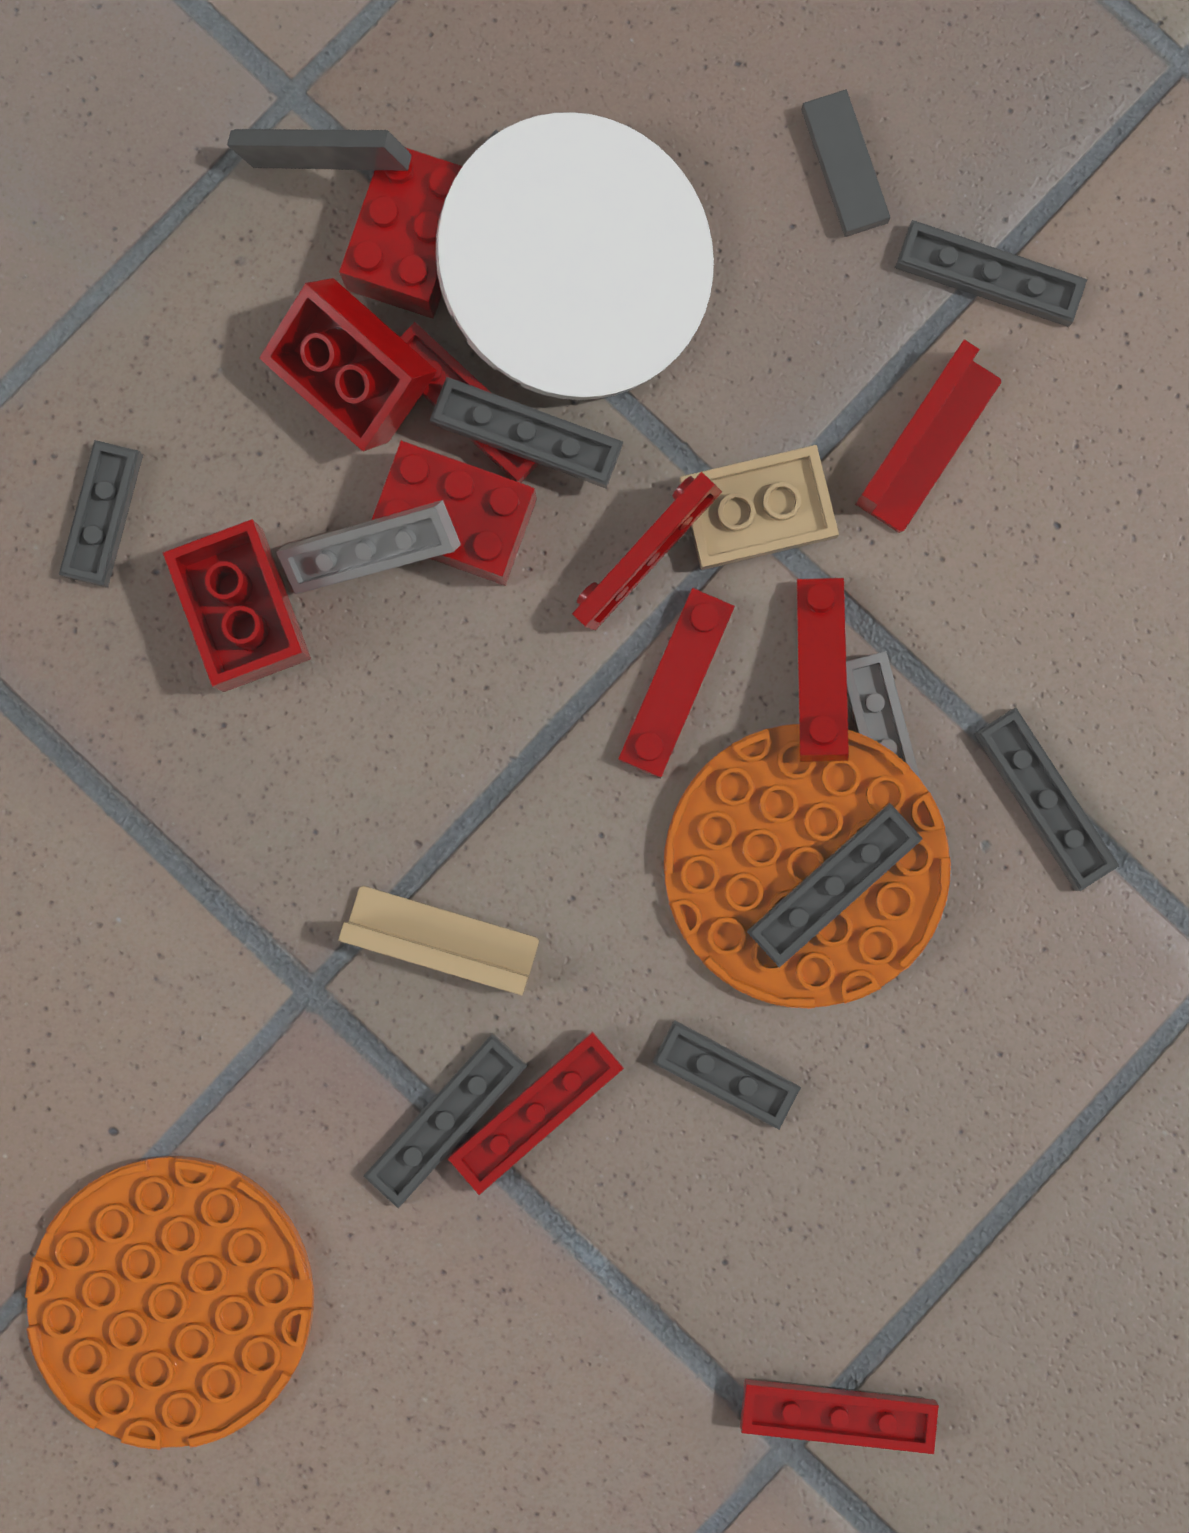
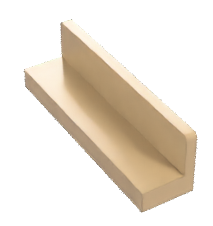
M366 886L359 888L350 919L343 923L338 941L518 995H523L539 945L537 937Z

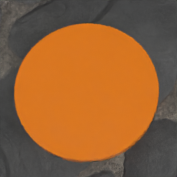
M799 724L768 728L748 735L718 753L698 772L681 796L673 813L664 849V874L669 905L675 922L683 938L710 971L736 990L755 999L785 1007L810 1009L841 1003L846 1004L863 998L881 989L882 986L910 967L925 949L941 920L949 891L951 860L945 825L931 793L906 762L890 749L860 733L848 730V761L800 762ZM888 803H891L923 839L779 968L747 933V930Z
M160 1156L128 1163L109 1171L76 1193L60 1209L48 1225L37 1253L32 1258L25 1292L29 1324L27 1335L32 1354L39 1371L58 1400L88 1427L92 1429L98 1428L106 1434L119 1438L121 1443L160 1450L163 1447L190 1446L191 1448L217 1441L238 1431L263 1413L278 1397L296 1370L308 1342L314 1311V1285L307 1251L299 1232L281 1205L264 1188L235 1169L217 1162L187 1156Z

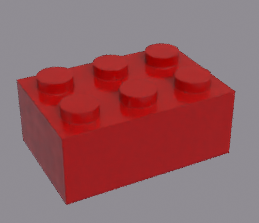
M406 148L412 155L408 171H374L339 273L346 289L350 292L434 319L442 296L436 265L438 222L445 198L463 166Z
M334 278L304 284L259 357L261 361L363 452L386 444L392 439L437 373V370Z
M401 440L372 520L443 500L461 545L454 552L428 559L506 586L537 501L535 488Z
M253 519L163 552L212 687L226 692L311 660L265 533Z

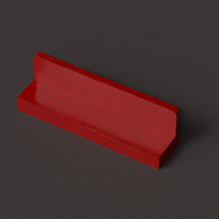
M965 339L855 503L856 506L898 533H902L906 529L1001 384V379L973 361L980 349Z

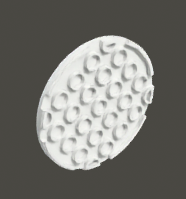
M569 112L538 115L519 121L489 138L466 161L454 179L441 210L436 234V265L441 292L450 315H453L458 327L467 338V343L494 370L497 369L510 379L520 383L522 387L546 396L572 400L600 399L632 390L647 382L670 365L689 344L701 323L710 298L714 265L712 238L704 209L693 186L673 159L643 134L614 120L592 114Z

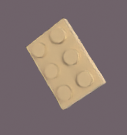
M817 445L703 471L722 493L691 526L701 570L836 539L839 536ZM700 472L681 476L680 484L689 476L695 479Z

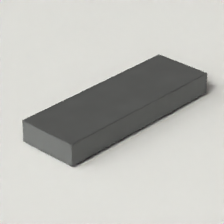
M847 89L803 103L801 111L844 237L888 224L891 217Z
M94 440L59 575L98 586L109 587L143 454L140 451Z
M673 1020L652 1061L655 1065L780 1130L801 1089L796 1083L676 1020Z

